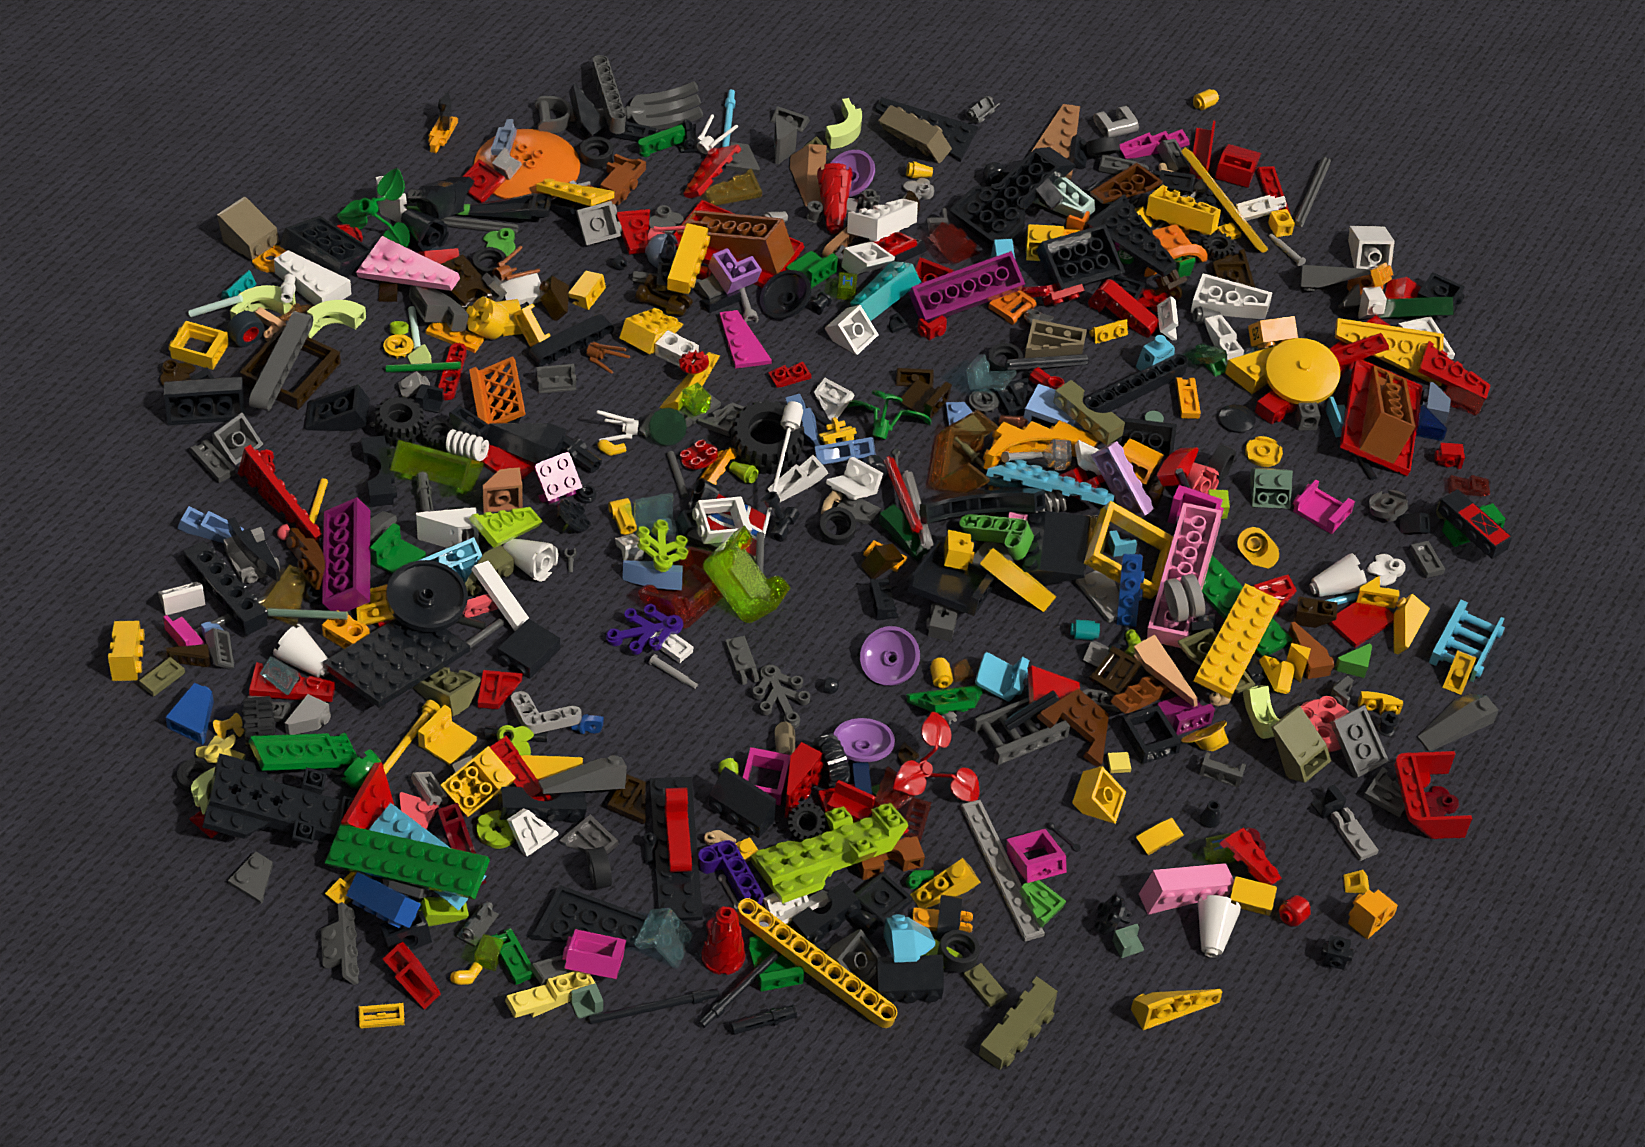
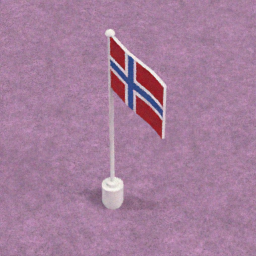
M790 401L784 408L781 425L787 432L772 489L775 492L790 432L800 427L803 406L798 402ZM718 494V496H717L716 499L726 498V497L722 496L721 494ZM744 504L752 531L747 540L730 541L728 545L743 550L753 556L756 561L757 533L763 532L766 534L772 508L768 507L765 515ZM730 512L711 513L707 517L709 527L712 530L736 529Z

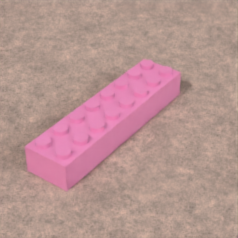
M1183 503L1148 625L1147 639L1155 635L1161 644L1181 648L1178 640L1190 636L1194 618L1189 615L1186 621L1176 623L1173 620L1166 603L1164 582L1172 578L1180 581L1182 576L1193 573L1198 579L1201 590L1203 589L1220 527L1222 510Z

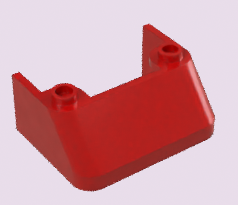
M1455 751L1401 753L1396 758L1395 769L1408 820L1424 835L1432 839L1465 838L1472 821V816L1431 817L1424 788L1430 784V774H1449L1455 757Z

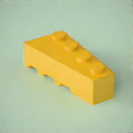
M1164 185L1149 195L1146 215L1154 220L1167 221L1171 225L1177 224L1187 230L1199 231L1203 235H1211L1218 228L1221 210L1204 202L1196 203L1194 198L1190 196L1182 197L1180 192L1176 190L1170 192L1167 190L1168 187Z

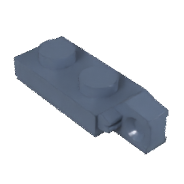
M507 119L504 127L498 128L491 147L492 155H499L504 148L508 149L510 154L517 134L513 123L514 119Z

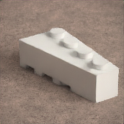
M899 199L887 202L886 205H875L873 209H860L859 213L854 211L848 212L847 233L869 238L870 241H879L883 237H888L894 232H899L901 229L908 228L910 225L917 223L918 202Z
M286 251L274 259L275 274L283 280L286 274L294 275L296 278V291L313 305L330 300H343L351 295L349 279L291 251Z

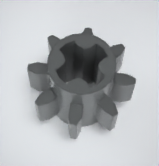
M866 189L860 193L858 198V204H862V209L866 208L868 210L873 209V206L878 205L880 201V196L876 195V191L873 189Z

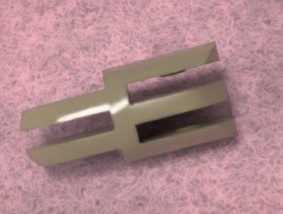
M784 721L775 728L776 752L791 755L796 749L795 729L789 722Z

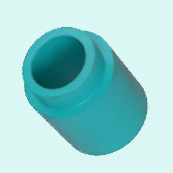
M1075 620V623H1071L1070 635H1074V639L1092 641L1099 639L1100 623H1095V621Z

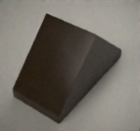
M893 543L875 546L861 564V567L871 579H875L904 560V557Z

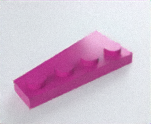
M738 310L720 312V320L735 369L772 364L771 358Z

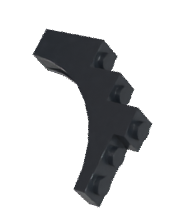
M1003 487L998 490L975 489L967 493L944 492L936 495L935 499L920 504L919 514L921 523L929 524L942 519L978 513L1037 512L1046 508L1045 489Z

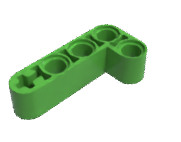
M968 514L960 520L963 532L971 534V540L1005 543L1009 554L1014 560H1020L1026 556L1034 538L1033 532L1025 519Z

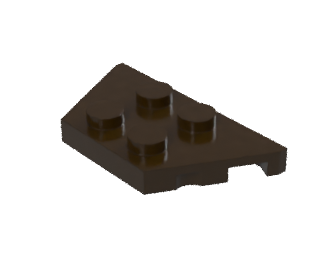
M1244 249L1239 250V253L1234 256L1230 254L1223 259L1213 262L1214 277L1255 288Z

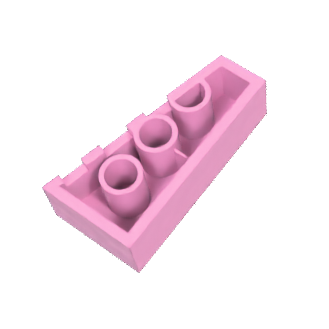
M1226 863L1153 870L1141 889L1139 896L1149 915L1198 903L1199 898L1202 897V900H1205L1207 895L1227 897L1233 889L1234 879Z

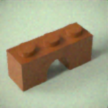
M917 836L911 838L904 837L897 842L892 851L859 862L857 866L862 879L866 880L875 878L884 872L883 862L886 860L897 861L901 865L902 870L907 871L923 867L925 856Z

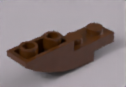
M290 528L286 539V546L297 557V568L316 590L320 589L325 570V559L322 550L314 538L306 539L298 528Z

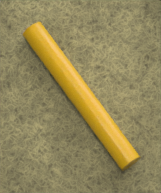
M325 478L320 480L309 515V519L313 524L316 522L328 484V480Z

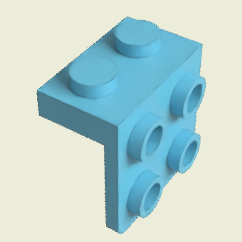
M987 652L982 657L975 683L1010 702L1016 695H1020L1024 689L1023 681L1028 675L1027 667L1029 660L1022 657L1012 666Z

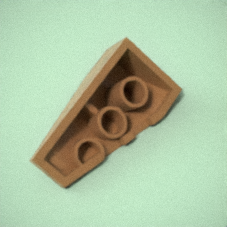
M808 144L791 155L790 170L805 206L811 201L822 203L817 170L819 167H821V170L824 169L827 145Z

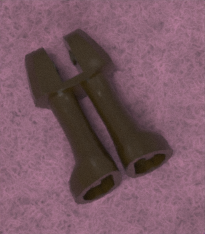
M649 274L645 284L639 286L635 300L663 307L666 309V314L682 317L686 309L692 305V299L683 293L656 290L657 277Z

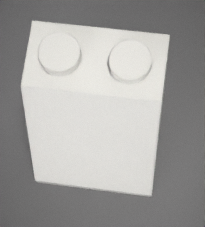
M1350 226L1348 242L1354 268L1373 269L1385 262L1391 266L1394 239L1385 227Z

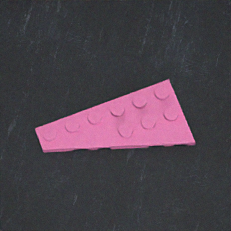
M381 236L356 271L358 278L452 291L460 279L457 272Z

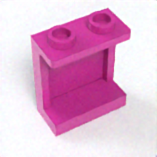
M1315 480L1311 485L1308 484L1305 487L1302 495H1298L1295 498L1293 512L1328 533L1333 534L1352 513L1355 501L1350 498L1344 503L1319 490V481Z
M1179 485L1172 501L1168 522L1176 523L1183 503L1222 510V517L1224 508L1221 507L1223 499Z

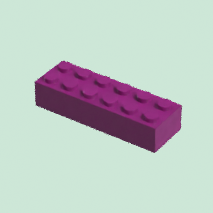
M1010 251L911 287L908 293L918 318H923L926 322L930 323L941 315L948 317L1020 291L1024 287L1025 282L1014 255Z
M357 497L324 511L323 555L325 570L323 574L322 603L330 611L339 610L347 612L370 602V509Z

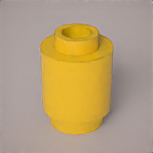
M1208 89L1196 94L1193 98V105L1201 111L1214 106L1219 100L1218 93L1213 89Z
M945 658L934 659L930 666L933 684L939 688H947L953 682L950 664Z

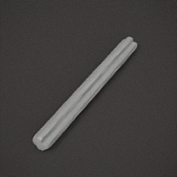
M906 470L902 474V479L921 522L919 510L922 503L914 475ZM922 524L923 529L919 531L918 535L922 548L929 550L933 546L928 524Z

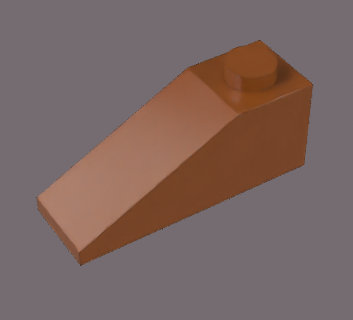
M1291 622L1288 635L1293 639L1292 643L1311 648L1304 670L1307 679L1330 676L1332 668H1334V660L1329 656L1327 649L1296 622Z

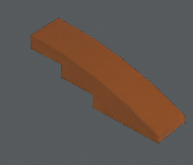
M1154 676L1142 678L1139 684L1128 686L1125 693L1114 695L1111 703L1127 714L1155 702L1170 692L1171 689Z

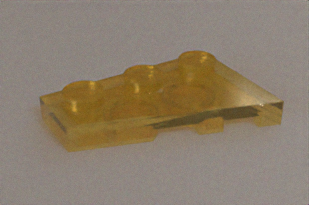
M751 168L746 171V174L741 176L738 174L733 177V180L723 181L708 188L706 195L711 204L720 205L762 197V190Z
M289 565L281 576V581L277 582L263 603L267 610L268 608L301 609L307 578L298 568ZM274 617L297 627L299 618Z

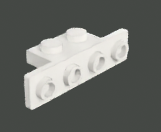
M824 890L810 897L805 895L783 904L775 893L763 898L766 910L786 925H789L792 922V918L807 907L814 910L826 906L827 902H829L826 894L828 892ZM766 922L759 923L763 927L769 926Z

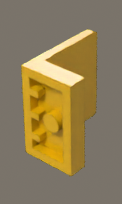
M446 705L418 730L419 746L448 765L458 760L477 741L475 735L452 722L451 708Z

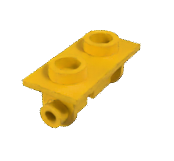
M1127 319L1093 327L1089 334L1095 338V344L1128 335Z

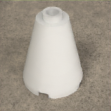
M512 539L502 546L514 558V564L537 581H544L552 573L548 571L553 565L556 566L558 562V549L551 543Z
M1353 553L1346 555L1315 576L1310 584L1312 593L1314 595L1317 594L1318 597L1359 591L1360 587L1365 585L1367 581L1364 571H1360L1358 567L1360 562Z
M297 624L298 628L291 627L279 640L278 644L281 646L278 650L274 649L273 655L277 659L317 678L321 675L325 677L329 673L323 668V661L328 659L303 626Z
M1207 895L1205 900H1202V897L1199 898L1198 915L1201 950L1207 957L1216 958L1223 953L1239 916L1240 904L1236 902V905L1232 904L1231 899L1228 897Z

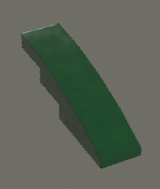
M1453 297L1387 299L1385 312L1379 318L1452 316Z

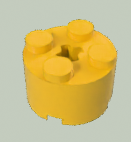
M483 296L466 309V312L469 314L467 326L471 332L486 339L495 340L505 331L503 327L509 321V312L503 305Z

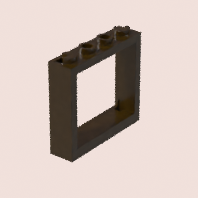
M285 326L277 333H274L269 342L265 343L262 349L252 357L251 361L242 368L240 377H242L244 386L254 389L259 379L256 375L266 365ZM309 337L306 338L301 350L323 361L293 393L281 388L276 398L277 401L297 410L301 408L341 363L340 351Z

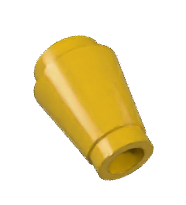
M914 161L912 163L908 162L906 176L911 177V179L932 177V167Z

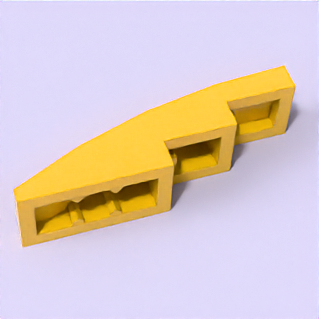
M994 548L990 550L980 563L995 577L1043 612L1056 598L1053 593L1029 573L1024 572L1011 560H1007Z

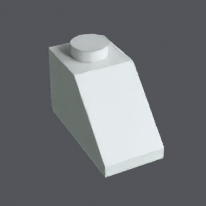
M1381 287L1363 288L1358 312L1359 319L1373 318L1375 315L1379 317L1384 314L1387 298Z

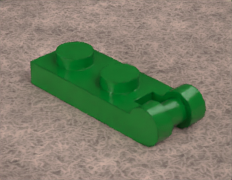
M682 124L640 139L638 142L639 148H641L640 155L648 157L650 153L684 142L686 138L685 129Z
M511 928L504 930V933L500 935L494 934L490 936L494 948H496L515 985L536 977L530 969L532 964Z

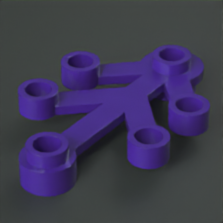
M648 604L644 608L645 615L648 618H655L661 622L654 624L637 615L635 609L629 608L624 613L626 620L634 622L641 627L623 631L614 628L610 629L606 634V639L610 645L619 646L625 638L642 635L638 641L630 643L631 653L634 655L640 654L648 641L651 649L657 651L662 648V644L670 634H678L682 630L683 620L677 615L666 616L657 611L655 605ZM662 631L658 637H652L656 632Z

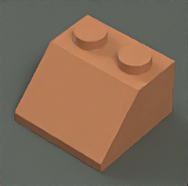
M520 468L500 469L483 485L484 513L523 508Z

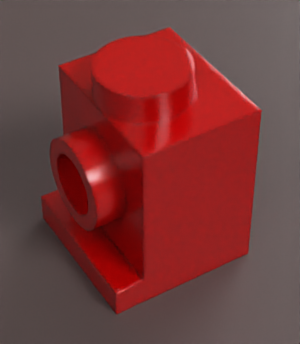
M1440 443L1439 449L1435 451V461H1438V465H1445L1446 467L1457 466V469H1461L1465 459L1463 444Z

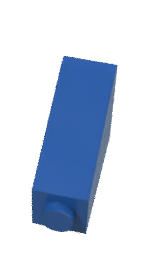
M194 683L166 716L167 728L203 745L214 703L212 691L206 686Z

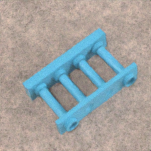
M1460 600L1432 652L1429 663L1435 666L1439 660L1453 663L1455 656L1447 653V650H1445L1446 647H1453L1479 659L1471 670L1472 675L1469 681L1474 682L1476 677L1480 678L1484 670L1482 664L1496 637L1501 638L1505 627L1502 624L1505 618L1501 617L1498 624L1493 625L1468 614V611L1465 610L1468 602ZM1467 621L1492 632L1490 639L1461 627L1462 624H1459V622ZM1460 634L1486 647L1481 652L1454 640L1452 635Z

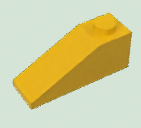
M1413 594L1407 598L1402 597L1396 604L1398 608L1394 613L1395 654H1400L1409 648L1430 610Z

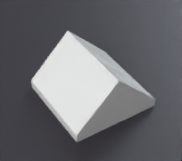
M198 582L158 592L165 615L205 605L203 586Z

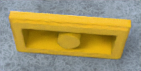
M1291 643L1286 662L1295 664L1293 677L1301 683L1311 648Z

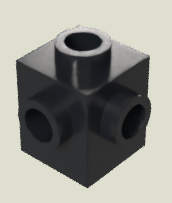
M1330 935L1328 942L1323 943L1321 955L1324 956L1323 965L1344 970L1347 961L1351 962L1354 949L1350 948L1351 940L1341 936Z

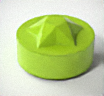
M394 321L390 323L391 333L398 335L408 333L409 325L406 322Z

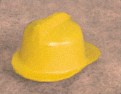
M1250 527L1241 532L1237 541L1238 548L1251 564L1268 569L1276 564L1279 558V549L1263 530Z
M1225 720L1220 721L1207 728L1197 730L1183 737L1181 742H1195L1201 749L1207 751L1218 750L1228 744V738L1224 730L1227 722Z

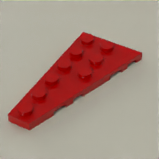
M251 444L245 447L238 474L241 477L245 475L249 481L248 484L251 487H257L259 494L278 513L284 512L285 519L289 523H295L296 528L299 529L306 539L314 538L316 542H319L321 530L318 525L312 523L307 511L301 509L297 504L295 496L289 494L285 489L283 481L274 475L272 467L262 460L260 452L254 449Z

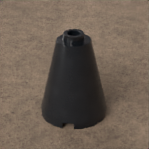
M414 209L404 211L401 216V223L407 226L411 237L422 251H431L430 249L436 246L442 247L445 244L449 232L447 231L448 225L444 221Z

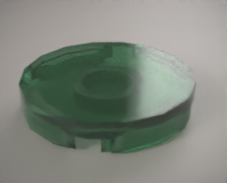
M663 408L652 415L648 428L649 434L655 442L664 446H670L683 439L686 434L687 425L685 418L679 411L672 408Z

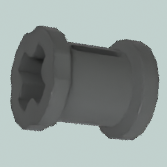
M819 201L809 202L807 205L809 213L806 218L809 222L819 223L822 220L823 204Z

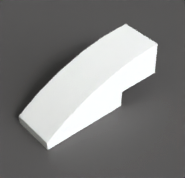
M1222 315L1205 318L1204 321L1210 338L1219 354H1223L1227 364L1229 359L1244 355V350L1236 341L1237 334Z
M814 455L802 465H794L779 478L776 492L780 502L813 486L828 474L826 468ZM774 483L768 488L769 492H772Z

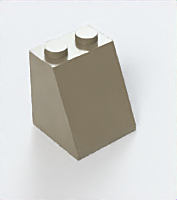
M246 197L241 198L217 214L223 242L251 260L280 242L277 228Z

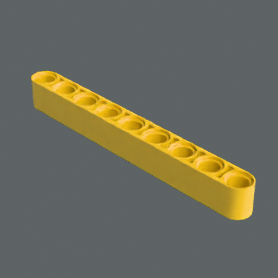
M750 898L740 901L737 914L742 925L798 967L802 966L806 973L878 1026L888 1028L893 1025L897 1016V1009L894 1004L756 901ZM749 909L752 913L745 914L742 910ZM766 922L769 926L763 927L759 923ZM777 935H784L786 939L780 940L777 938ZM794 948H801L804 952L797 953ZM811 961H818L821 963V965L815 966L811 963ZM829 974H836L838 979L830 978ZM846 987H853L856 991L849 992ZM864 1000H871L873 1005L865 1004ZM881 1013H888L891 1018H884Z

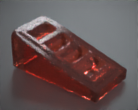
M911 797L905 820L908 823L913 822L921 826L917 827L908 824V829L919 831L917 835L907 832L902 835L903 837L911 838L917 836L918 840L921 841L932 802ZM913 808H915V809L922 810V811H925V812H924V814H923V813L916 812V811H912V810H913ZM911 815H914V816H917V817H921V818H923V819H922V820H919V819L911 818Z

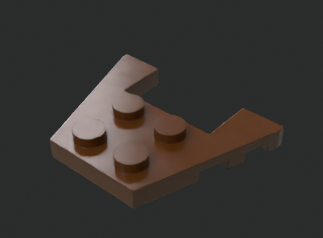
M1078 688L1041 711L1037 718L1050 729L1056 724L1059 717L1064 721L1066 720L1072 728L1091 743L1083 757L1094 766L1099 767L1103 763L1109 714Z

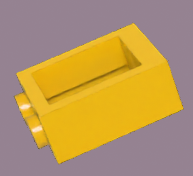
M185 321L184 325L178 329L175 339L171 340L169 344L171 358L204 368L208 367V369L213 370L229 345L228 332ZM190 337L212 343L206 354L183 348Z

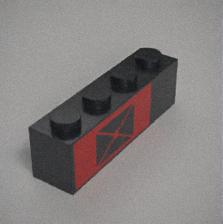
M1456 489L1441 499L1437 511L1454 525L1457 530L1463 533L1469 541L1481 549L1484 554L1494 559L1508 550L1512 536L1460 490Z

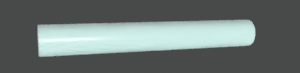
M237 295L189 310V315L194 317L243 302L242 295Z
M410 306L408 312L414 350L421 346L416 308Z

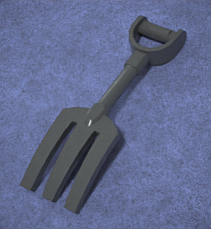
M693 81L681 87L663 92L636 95L631 101L630 106L624 108L626 120L662 130L681 125L686 119L692 122L702 118L703 112L699 106L691 109L701 104L700 97L694 94L698 92V86ZM541 96L535 100V107L539 110L540 116L539 131L550 133L562 132L568 128L570 122L575 121L573 109L565 99L555 96ZM596 108L597 112L606 119L603 108ZM550 110H557L565 116L551 119Z

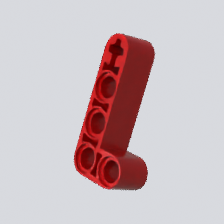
M1107 279L1088 301L1089 307L1097 309L1098 312L1102 311L1106 306L1121 320L1127 319V325L1146 338H1149L1159 327V319L1111 279Z
M687 787L665 788V820L670 872L692 871Z

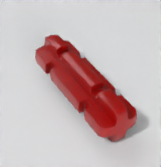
M1048 286L1023 287L1021 289L1022 292L1030 297H1047L1050 294Z

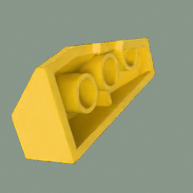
M1221 989L1141 994L1133 1000L1131 1011L1142 1030H1146L1219 1003L1222 991Z

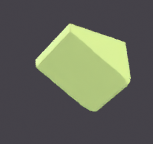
M425 344L407 356L411 364L432 363L431 355Z

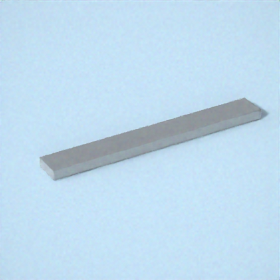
M981 800L961 804L962 812L1024 942L1043 937L1045 935L1043 928L1038 924L1019 892L1022 885Z

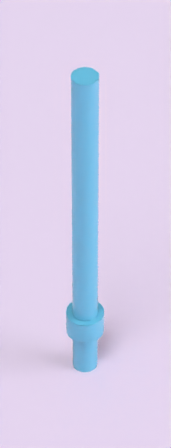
M732 89L728 91V97L725 100L724 133L731 128L733 109L736 103L734 99L735 91ZM730 134L723 139L722 147L729 146Z

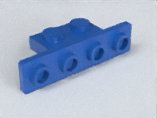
M1123 554L1117 625L1137 626L1139 601H1142L1143 595L1140 583H1144V571H1142L1143 556L1141 554Z

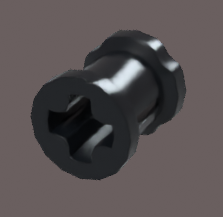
M820 292L815 300L809 302V310L817 315H821L823 309L831 305L832 299L827 293Z
M1387 711L1381 715V723L1378 725L1377 730L1380 734L1389 737L1395 732V726L1398 724L1399 718L1395 713Z

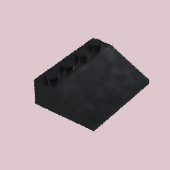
M321 216L286 227L280 247L286 251H291L345 278L361 266L372 250Z
M1106 224L1042 241L1036 249L1043 268L1059 290L1079 284L1093 283L1125 273Z
M1050 511L1028 514V524L1034 538L1026 556L1023 558L1022 570L1029 573L1042 585L1085 578L1086 564H1084V560L1088 550L1090 517Z

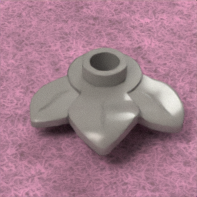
M919 178L917 181H907L902 185L907 192L910 190L915 193L918 199H930L935 191L934 187L930 185V181L926 178Z

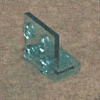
M985 354L978 355L966 368L970 390L977 389V391H985L987 389L1002 390L1016 375V370L989 371V362L986 360Z
M672 493L635 500L634 520L637 525L636 531H638L639 527L643 526L650 530L649 535L653 539L657 538L651 529L654 522L661 519L668 523L669 529L666 536L678 534L673 518Z
M671 908L650 910L634 944L638 949L656 948L673 968H679L693 938V933Z

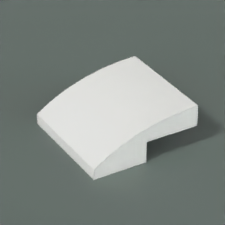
M537 273L502 281L501 285L507 292L505 295L506 300L518 299L520 305L528 302L530 305L541 301L539 290L541 282Z

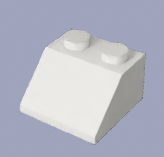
M871 241L844 248L842 268L851 275H858L859 273L871 272L872 270L882 268L894 261L895 257Z
M861 305L846 308L825 327L833 342L855 355H858L879 335Z

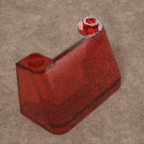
M689 547L686 559H680L679 561L680 566H683L682 590L660 589L657 591L654 585L647 584L638 591L642 602L646 605H655L656 610L666 616L677 615L681 617L683 628L690 627L732 588V577L722 554Z

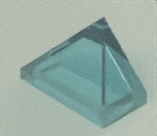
M271 656L260 672L263 677L286 695L290 694L299 679L298 671Z

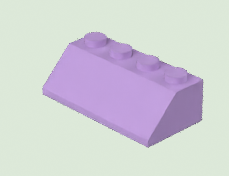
M1117 441L1091 454L1111 493L1115 495L1114 498L1119 506L1138 517L1145 516L1154 509L1150 497L1146 495L1141 481L1133 471L1132 464L1127 460L1122 446Z

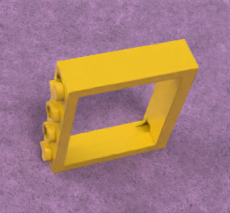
M1110 501L1100 510L1084 564L1104 574L1109 579L1120 583L1122 565L1100 553L1109 522H1112L1160 550L1151 582L1144 578V583H1140V589H1143L1142 597L1152 599L1158 594L1174 537Z

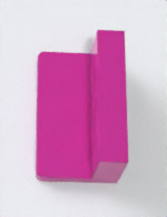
M168 615L163 616L165 630L179 646L205 644L183 617L172 621Z

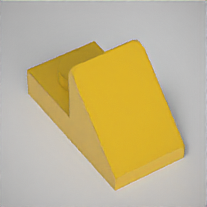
M1380 576L1360 587L1356 603L1395 608L1399 598V590L1381 588Z
M1457 650L1442 688L1462 695L1476 657Z
M1264 655L1259 659V662L1274 691L1283 694L1289 693L1295 664L1286 661L1280 663L1278 659Z

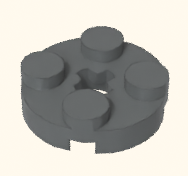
M1388 490V493L1382 494L1381 491L1374 494L1369 500L1371 515L1384 518L1387 521H1395L1398 516H1401L1408 510L1406 496L1400 491Z

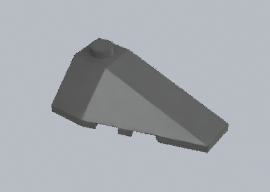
M1300 265V287H1304L1305 291H1314L1315 288L1371 274V269Z
M1467 694L1454 700L1417 738L1429 752L1493 724L1498 709L1486 695Z
M612 755L608 758H600L539 780L538 785L543 794L625 789L627 765L622 757Z

